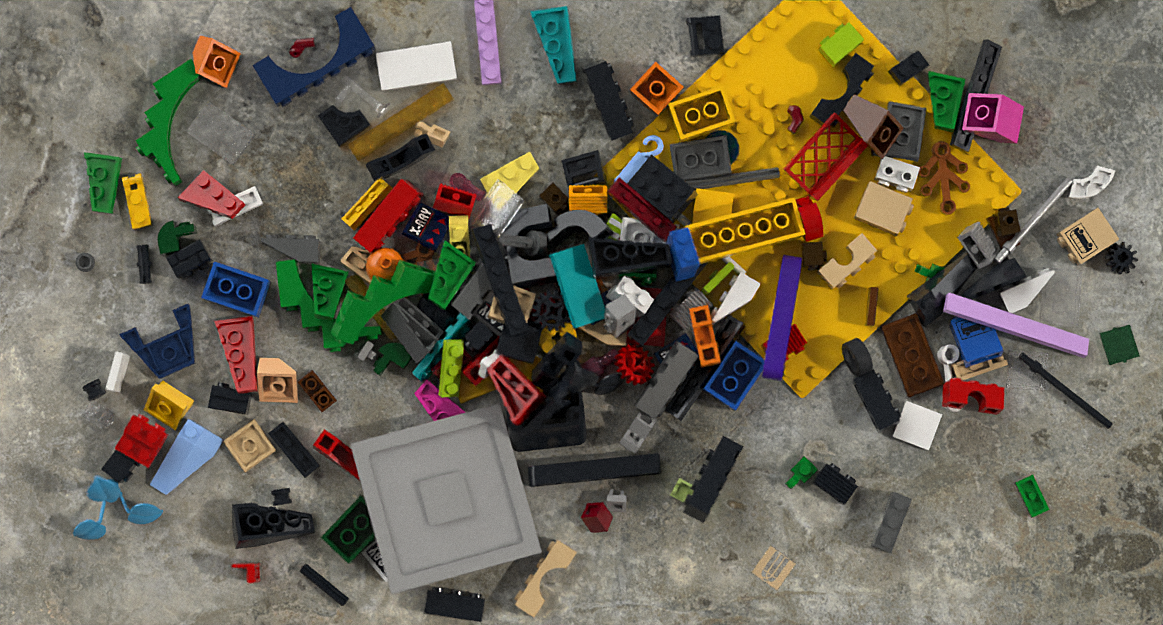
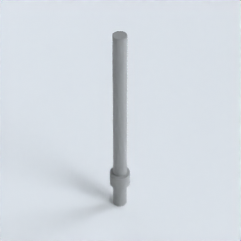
M1066 178L1020 229L1021 232H1017L1010 241H1007L1002 246V250L994 258L996 263L1000 264L1008 254H1011L1016 249L1015 246L1073 183L1071 179Z

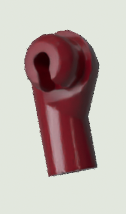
M791 105L788 108V113L791 115L792 122L787 130L796 134L804 118L801 108L797 105Z

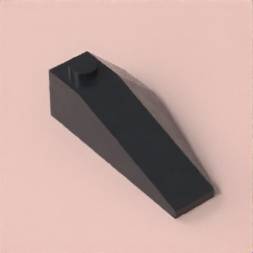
M1007 256L1000 264L992 267L960 296L973 300L1018 282L1027 276L1016 259H1009Z

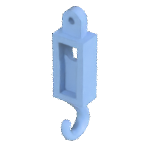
M656 135L647 136L643 140V145H647L649 141L653 140L658 144L657 149L643 153L638 151L615 178L614 182L620 177L624 182L628 183L651 154L653 156L659 155L664 147L661 138Z

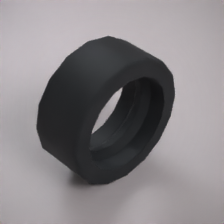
M859 338L842 344L841 349L844 360L855 376H861L872 370L873 363L870 353Z

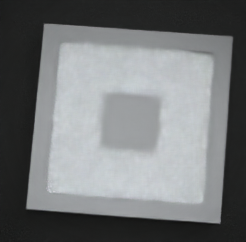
M500 404L350 444L391 595L542 553Z

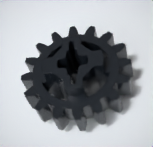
M546 290L547 295L539 293L540 300L534 299L537 305L531 306V308L536 310V312L531 314L537 317L534 322L536 324L541 322L540 328L542 329L547 326V331H551L552 327H554L555 331H559V326L566 328L564 323H570L571 320L568 318L569 314L562 293L558 295V290H554L553 294H551L550 290ZM549 298H558L560 301L554 303ZM543 303L544 309L543 312L540 313V308ZM551 306L556 308L554 315L549 313ZM565 308V313H564V316H563V318H562V316H561L562 309ZM551 318L554 319L556 323H547L545 322V320Z

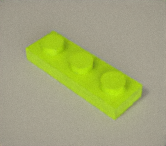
M462 339L443 340L438 393L440 397H459L464 341Z

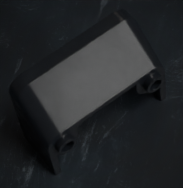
M582 390L578 392L579 406H572L566 411V423L541 425L537 431L533 430L529 435L522 431L527 419L521 425L514 424L506 407L512 448L517 452L582 445L587 439Z

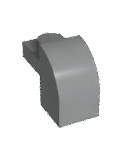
M640 410L620 441V444L625 449L636 454L657 420Z

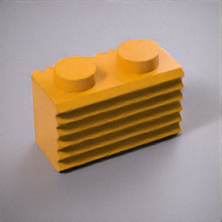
M570 185L569 211L585 210L595 215L607 213V185Z

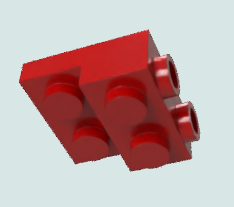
M139 413L138 416L132 415L115 449L150 468L169 434L165 432L166 428L157 423L155 426L148 423L149 418Z

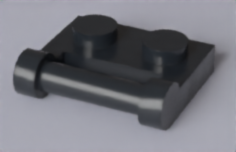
M720 15L686 19V25H689L691 42L690 57L724 54ZM699 24L702 26L704 49H699L696 25Z
M598 150L561 160L568 190L570 185L592 186L607 184ZM597 171L598 177L574 183V177Z

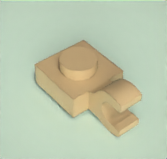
M420 121L416 126L419 129H416L414 133L416 137L427 133L431 143L439 147L444 146L450 135V131L434 124L430 127Z

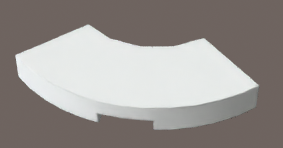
M1096 166L1089 177L1073 179L1068 198L1086 199L1098 194L1111 182L1115 170Z

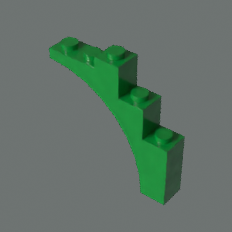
M189 59L153 83L156 88L153 90L159 100L163 98L162 101L144 112L147 116L145 118L146 123L150 128L154 127V129L135 140L138 144L136 149L142 157L145 155L148 159L155 156L153 161L158 168L162 167L166 173L163 175L168 183H173L175 186L182 183V180L175 168L171 155L170 136L172 123L185 95L204 78L195 72L192 59Z
M294 259L276 262L281 308L286 309V312L297 311V307H300L302 328L308 329V332H316L322 327L324 349L329 350L330 353L340 352L341 348H345V345L336 342L330 333L336 318L334 322L315 318L314 300L305 289L299 274L297 261ZM380 326L363 327L355 342H358L359 338L364 337L367 340L378 339V336L382 335V328Z

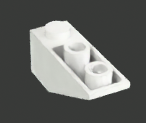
M1047 268L1038 272L1039 276L1034 279L1029 276L1020 280L1021 284L1014 287L1011 284L1002 288L1004 292L1000 294L1008 312L1014 313L1028 307L1055 271H1050Z
M742 272L738 276L734 275L729 283L732 287L729 292L724 291L719 300L722 302L720 307H715L710 315L712 325L748 304L759 288L760 283Z

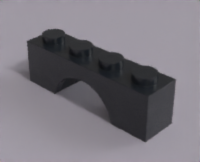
M855 53L843 70L847 79L845 94L834 100L821 99L809 117L822 126L833 113L839 115L841 111L844 112L852 96H858L863 89L860 86L863 81L868 82L874 74L871 71L874 65ZM834 120L830 126L834 128L838 122Z

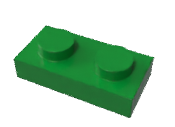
M1033 475L1015 482L1016 488L1031 518L1050 510Z

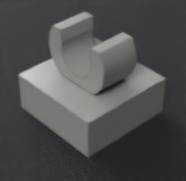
M363 339L353 355L364 361L366 356L374 361L378 354L371 350L374 345Z
M610 490L609 495H607V509L610 512H626V495H624L623 490L620 491V495H613V490Z

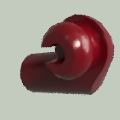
M314 38L297 39L290 47L289 53L291 57L298 58L305 48L315 47Z

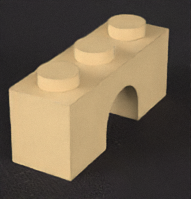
M863 233L846 246L852 256L849 265H840L832 258L817 271L831 289L835 286L839 289L847 282L845 278L849 274L854 276L861 270L859 266L864 261L868 264L876 257L874 253L877 249Z

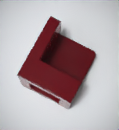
M603 502L586 504L581 519L591 533L608 531L613 516Z

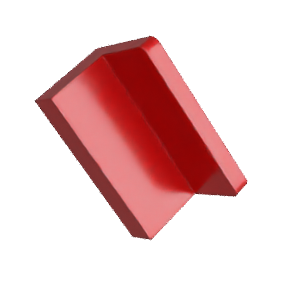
M260 563L232 564V568H247V583L260 582Z

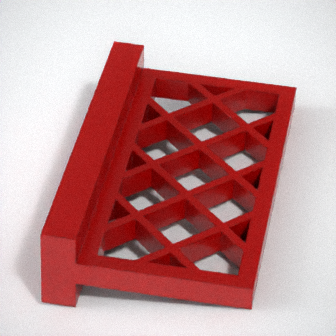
M833 113L783 170L812 200L819 201L868 145L836 113ZM834 120L839 123V132H830V124ZM839 134V145H831L830 135ZM843 134H850L854 140L849 145H843ZM820 135H827V146H818ZM827 148V159L818 160V149ZM831 148H839L837 159H831ZM808 149H814V160H805V152ZM814 162V173L805 174V163ZM818 162H827V170L824 173H818ZM795 163H801V174H794L790 168ZM805 176H814V184L810 188L805 185Z

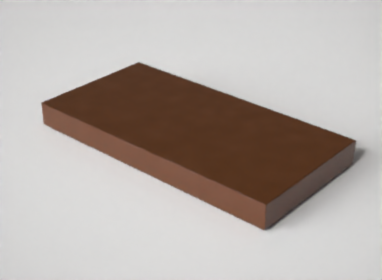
M916 313L880 327L908 398L944 384Z

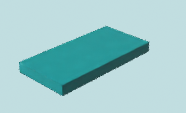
M578 245L550 254L549 256L573 329L604 319L605 306L596 279L593 276L585 245Z

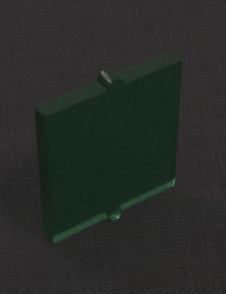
M1130 324L1119 328L1113 327L1112 330L1099 333L1109 365L1119 362L1126 363L1127 360L1140 356Z

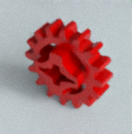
M628 344L618 351L619 354L615 356L618 361L614 365L619 366L616 372L622 373L621 379L626 378L627 384L632 382L633 386L637 384L642 385L650 380L651 375L654 374L651 368L655 364L650 362L653 357L647 356L648 350L642 351L643 346L637 348L636 344L631 346Z

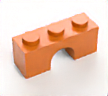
M708 305L690 308L689 313L701 368L720 364Z

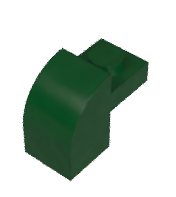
M173 220L164 224L157 238L160 255L167 256L181 250L179 237L196 234V225L190 224V222H183L177 227L176 222Z
M385 344L378 350L384 356L382 358L378 357L374 362L373 366L375 368L373 371L381 376L391 361L405 369L412 360V357L402 344Z

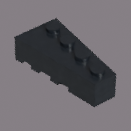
M596 237L588 238L594 279L668 268L672 264L669 244L621 241L607 238L598 239Z

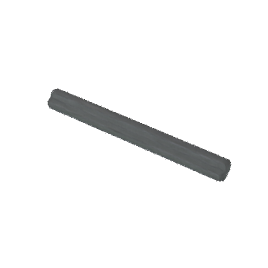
M775 167L687 180L685 182L695 190L696 188L706 189L779 178L780 172L779 168Z

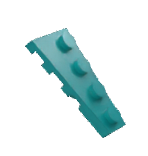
M459 313L456 317L459 319L458 322L446 329V337L435 343L433 347L434 352L432 354L428 353L412 372L421 382L432 375L431 369L442 359L443 340L465 338V335L474 327L462 313Z

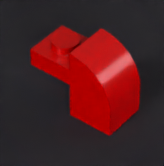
M809 196L796 199L805 232L803 236L805 242L824 237L822 217L817 204L813 203Z

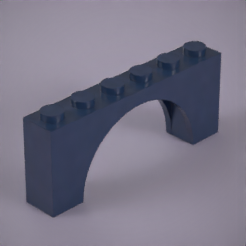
M351 7L334 16L339 26V45L333 58L321 69L304 74L292 73L280 68L269 56L252 65L277 107L287 106L294 97L305 95L308 93L309 88L313 86L316 88L325 82L324 79L329 76L331 78L341 73V69L346 66L350 68L357 63L356 60L361 57L367 58L374 53L373 50L376 48Z

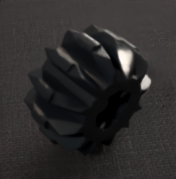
M1121 242L1120 246L1114 243L1113 248L1107 249L1109 254L1105 255L1104 258L1110 259L1106 266L1112 265L1111 272L1117 269L1118 275H1121L1123 271L1127 274L1130 272L1129 268L1134 269L1136 267L1132 262L1138 261V258L1133 257L1137 251H1130L1132 245H1128L1125 248V242ZM1121 254L1123 255L1122 257H1125V260L1122 262L1118 260V256Z

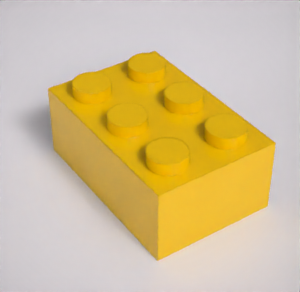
M723 85L668 104V110L680 143L733 126L736 122Z

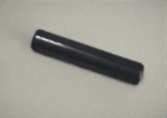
M308 564L302 566L300 573L338 604L344 606L348 602L349 598Z

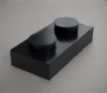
M918 50L888 72L896 83L901 86L925 70L930 64Z

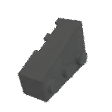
M481 258L475 264L476 268L472 273L468 274L450 301L451 305L469 320L473 316L471 312L477 305L480 306L484 301L482 299L489 291H492Z
M406 297L392 302L381 315L416 364L430 352L444 333L440 327Z

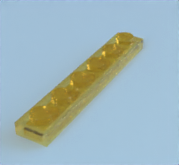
M443 83L355 139L348 146L356 159L360 161L418 124L419 121L421 122L452 102L454 98Z

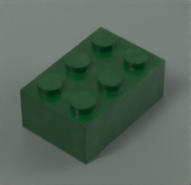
M360 495L320 537L348 564H351L375 539V533L363 495Z

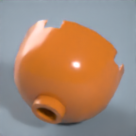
M384 247L375 250L367 259V275L371 281L374 275L391 280L399 260L403 261L397 251L391 248Z

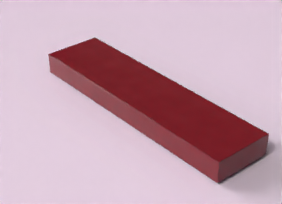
M620 177L617 178L606 192L663 242L667 241L670 232L676 230L677 226Z

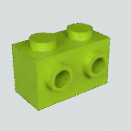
M842 23L834 30L835 35L831 38L827 36L820 42L822 45L819 48L820 53L833 67L864 41V38L850 23L846 25Z

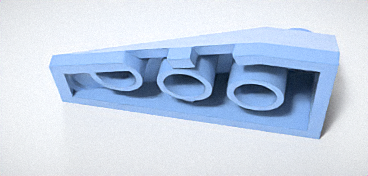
M188 419L150 485L167 495L188 476L198 470L199 467L214 457L224 440L195 421Z

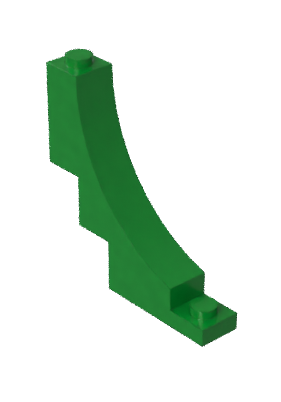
M399 260L392 279L388 280L374 275L365 296L348 291L330 332L335 341L343 345L346 343L354 344L365 324L385 306L407 296L429 293L435 271Z

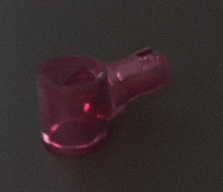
M455 173L450 177L451 187L458 190L461 189L462 191L465 190V192L468 191L469 193L472 192V194L477 195L476 200L481 202L482 197L486 194L485 191L474 186L472 181L468 180L461 173ZM456 178L464 180L461 187L453 185Z
M612 349L601 357L593 356L581 364L583 369L593 371L598 376H601L605 373L606 367L617 360L615 356L618 353L615 349Z

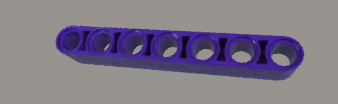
M783 255L762 378L782 381L803 257Z

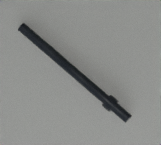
M1023 352L1019 355L1018 358L1029 366V370L1034 374L1038 373L1107 429L1112 426L1113 423L1042 368V364L1037 360H1032Z

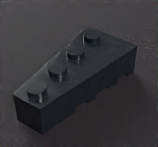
M601 59L581 67L583 73L587 75L588 86L591 92L594 93V101L601 112L600 116L609 139L613 141L633 133L632 128L634 124L631 117L626 115L625 110L628 108L624 98L620 99L618 94L621 89L618 82L612 78L611 74H614L611 63L607 64L605 60Z
M722 436L715 450L710 449L706 457L708 463L707 465L703 464L698 473L701 475L700 479H695L691 486L693 490L692 495L688 494L683 502L686 505L683 513L702 523L705 522L720 494L719 491L723 488L744 446Z

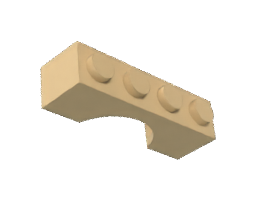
M559 540L556 543L553 541L546 549L549 552L545 559L541 557L535 566L538 568L535 575L530 574L525 581L527 587L524 592L520 590L514 598L517 601L515 605L532 617L536 616L545 602L540 592V581L543 575L554 568L567 569L577 553Z

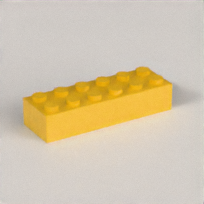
M795 197L683 227H689L700 264L798 239L805 235Z

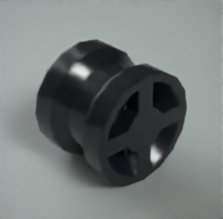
M96 379L82 387L83 391L87 392L89 401L98 399L107 393L101 387L100 379Z
M290 488L271 491V495L274 496L273 506L292 503V499L289 497Z

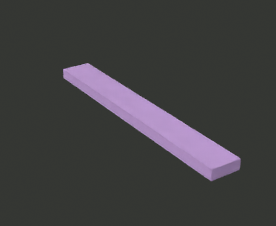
M952 293L946 295L943 311L945 313L1085 358L1088 354V338Z

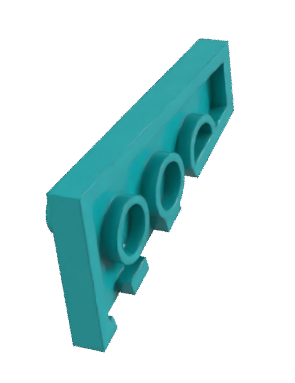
M568 6L530 11L557 83L577 82Z

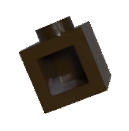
M554 183L550 184L539 195V198L555 214L558 211L562 213L569 206L567 204L569 198Z
M1009 207L1000 208L998 213L993 214L997 237L1021 232L1016 209L1010 210Z
M822 242L803 243L801 245L803 268L808 267V271L819 270V267L823 266L824 262L827 261L826 250H823Z

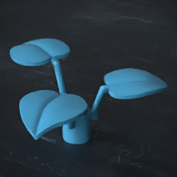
M96 476L87 490V497L93 501H102L99 520L97 522L85 520L75 527L73 535L87 540L98 539L105 535L106 527L101 525L106 501L112 503L120 498L126 512L129 514L128 520L135 524L153 522L163 514V510L148 503H140L129 509L123 498V493L120 491L118 482L114 479L106 480Z

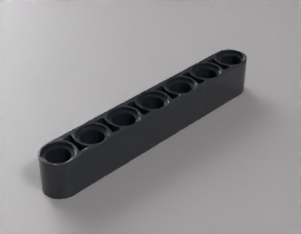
M660 454L527 467L529 487L648 476L662 473Z

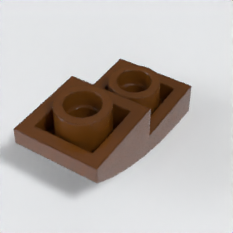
M310 370L297 381L321 412H324L337 401L313 370Z

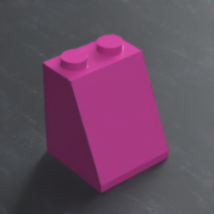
M969 93L962 130L996 142L1017 144L1024 106L1003 94Z

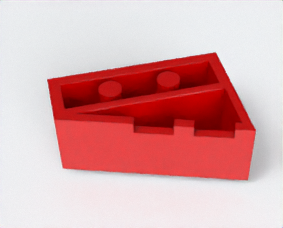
M500 355L487 368L497 391H499L505 407L508 409L512 422L521 425L545 400L546 396L505 356Z

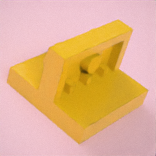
M162 380L159 385L155 384L151 388L144 411L176 431L184 415L193 406L194 400Z

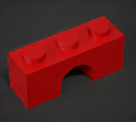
M951 378L943 384L942 407L962 409L968 404V396H971L977 400L979 412L997 415L1004 410V387H998L997 384L990 383L985 385L980 384L979 381L966 382L960 378Z

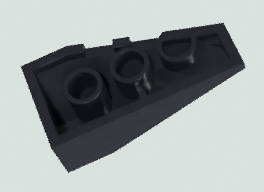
M967 252L906 296L923 326L926 327L941 316L944 311L946 295L948 293L957 295L977 269V266Z
M256 503L232 505L235 549L257 547L315 533L312 514L293 510H279L276 507H264Z

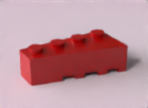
M401 178L353 239L370 253L379 250L385 244L383 241L394 234L397 229L396 226L407 218L409 211L420 202L424 193L408 180Z

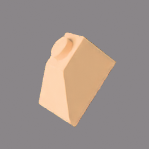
M260 358L257 370L259 402L298 403L296 371L279 358Z

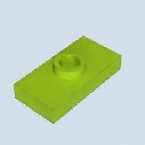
M729 262L720 272L716 269L709 276L711 281L701 292L705 296L708 295L734 269V265Z

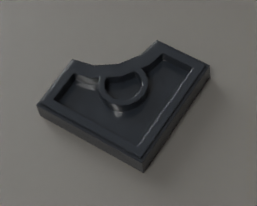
M332 105L318 115L339 147L371 126L361 110L343 112Z

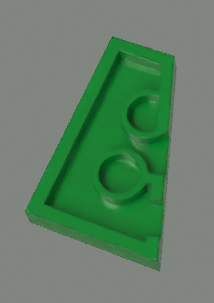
M928 71L934 128L954 132L966 79Z
M84 152L87 163L86 172L90 184L89 193L92 211L113 214L122 158Z
M446 240L443 242L428 300L442 310H445L477 263Z
M312 263L315 318L334 322L349 277L348 271Z

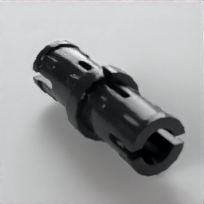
M137 245L138 263L136 265L139 267V283L150 284L152 283L150 271L152 262L149 259V245Z

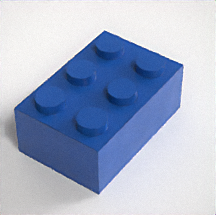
M214 261L201 298L259 318L271 281Z
M735 341L703 391L731 410L736 411L763 371L764 359Z

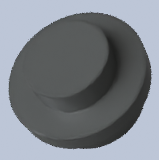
M82 253L76 258V267L82 272H89L95 266V259L89 253Z

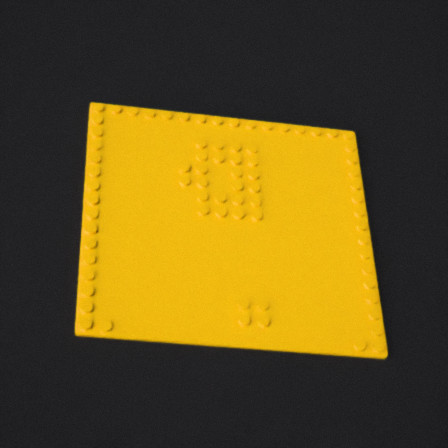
M782 0L675 100L678 101L723 85L736 121L735 124L688 141L726 135L732 174L779 168V178L705 189L734 194L732 214L794 197L796 200L808 196L783 168L821 127L820 124L809 117L821 99L834 100L845 94L847 79L843 70L855 53L874 65L871 70L874 72L868 82L864 80L860 85L863 89L858 94L859 97L887 109L889 101L926 108L918 162L901 158L893 159L917 167L924 166L932 157V146L938 141H944L950 146L953 132L934 128L930 93L914 77L901 86L896 83L888 71L900 62L841 0ZM842 23L844 25L850 23L864 38V41L833 67L820 53L819 48L822 46L820 42L827 36L831 38L835 35L834 30ZM791 105L799 106L804 118L796 134L787 130L792 122L791 115L788 113V108ZM668 107L603 167L607 179V184H604L607 185V191L613 185L615 178L638 151L643 153L657 149L658 144L653 140L649 141L647 145H643V140L650 135L660 137L664 145L662 152L654 157L673 171L670 144L680 142ZM841 111L838 116L862 139L846 113ZM839 123L834 128L830 126V132H839ZM839 134L830 135L831 145H839ZM843 134V145H849L854 138L850 134ZM827 135L819 136L818 146H827ZM974 139L972 140L969 152H962L950 146L951 154L961 162H965L968 165V170L964 174H959L956 171V167L946 160L947 168L963 181H967L970 184L969 191L961 193L958 190V186L949 180L950 198L956 204L955 211L950 215H944L940 211V204L943 202L940 180L934 186L929 196L924 197L920 193V188L926 185L938 171L939 163L937 161L930 169V174L927 177L922 178L917 175L911 192H900L896 190L897 187L892 185L886 187L913 199L911 204L914 206L911 214H906L904 222L907 223L902 233L899 232L897 236H894L854 219L868 183L871 181L878 184V181L874 179L881 159L878 156H871V148L867 146L819 201L812 200L813 203L817 204L822 217L824 237L805 242L802 236L798 239L730 256L746 271L745 275L760 283L751 301L729 315L746 325L740 335L765 360L766 354L761 345L769 338L783 255L802 257L801 245L803 243L822 242L823 250H826L827 261L824 262V265L834 258L838 264L846 266L852 260L851 253L846 246L861 233L877 249L874 253L876 257L868 264L864 261L859 266L861 270L854 276L849 274L845 278L847 282L839 289L836 286L831 289L817 273L818 270L808 271V267L803 268L802 260L792 325H797L807 344L804 345L805 350L795 355L793 352L788 355L789 360L785 362L782 377L785 383L800 398H804L844 361L841 349L842 344L855 338H859L864 342L908 300L906 297L908 294L926 282L927 276L915 272L917 264L929 269L932 264L942 267L946 265L964 248L957 237L966 227L980 222V225H983L982 227L985 228L988 225L986 218L998 213V209L1007 207L1021 194L1022 190ZM827 148L818 149V160L827 159ZM831 148V159H837L839 148ZM938 148V153L944 154V149ZM808 149L805 152V160H814V149ZM814 162L805 163V174L814 173ZM818 162V173H824L827 170V162ZM795 163L790 170L794 174H801V163ZM959 165V170L965 171V166ZM923 168L921 169V173L923 175H926L927 170ZM805 176V185L810 188L814 184V176ZM963 183L961 188L967 190V185ZM924 187L923 192L925 194H928L929 189L927 187ZM694 200L682 213L690 222H692ZM616 202V203L619 205V207H620L630 218L636 219V218H635L632 214H630L625 208H623L618 202ZM945 204L944 209L950 211V205ZM678 220L674 222V224L680 225L679 230L684 227ZM721 259L708 262L692 284L701 291L711 281L709 276L716 269L720 272L727 264ZM734 270L706 295V298L714 307H720L722 302L719 300L724 291L729 292L732 287L729 285L734 275L738 276ZM878 287L875 325L872 327L865 326L869 288Z

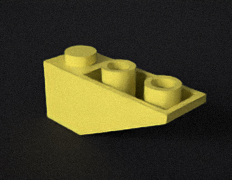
M468 215L449 216L450 244L470 257Z

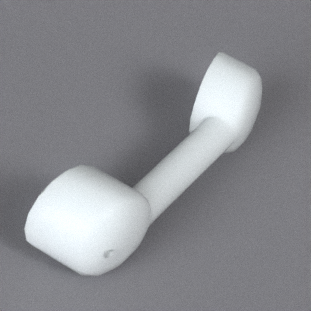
M951 344L942 346L937 354L939 362L944 366L945 383L953 378L951 364L955 363L959 358L958 348ZM944 407L949 412H957L961 410Z

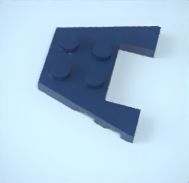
M185 304L172 310L180 327L179 330L144 345L137 327L120 334V337L159 379H163L196 364L190 304Z

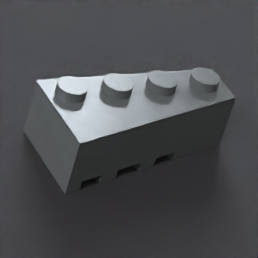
M675 341L634 405L654 419L657 416L660 417L666 408L664 405L674 397L675 389L679 384L683 383L687 376L686 373L694 366L699 355L678 341Z

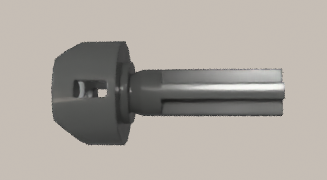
M531 230L525 237L502 234V238H499L502 246L523 248L528 256L544 257L547 255L546 232Z

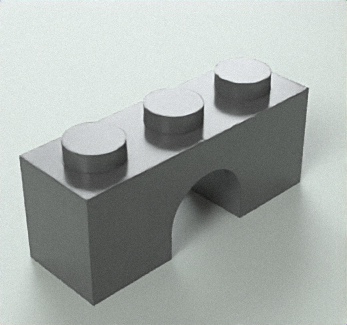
M891 492L884 509V517L871 543L872 547L892 553L910 506L911 498Z

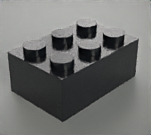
M652 154L627 183L672 223L679 218L698 195L694 188Z

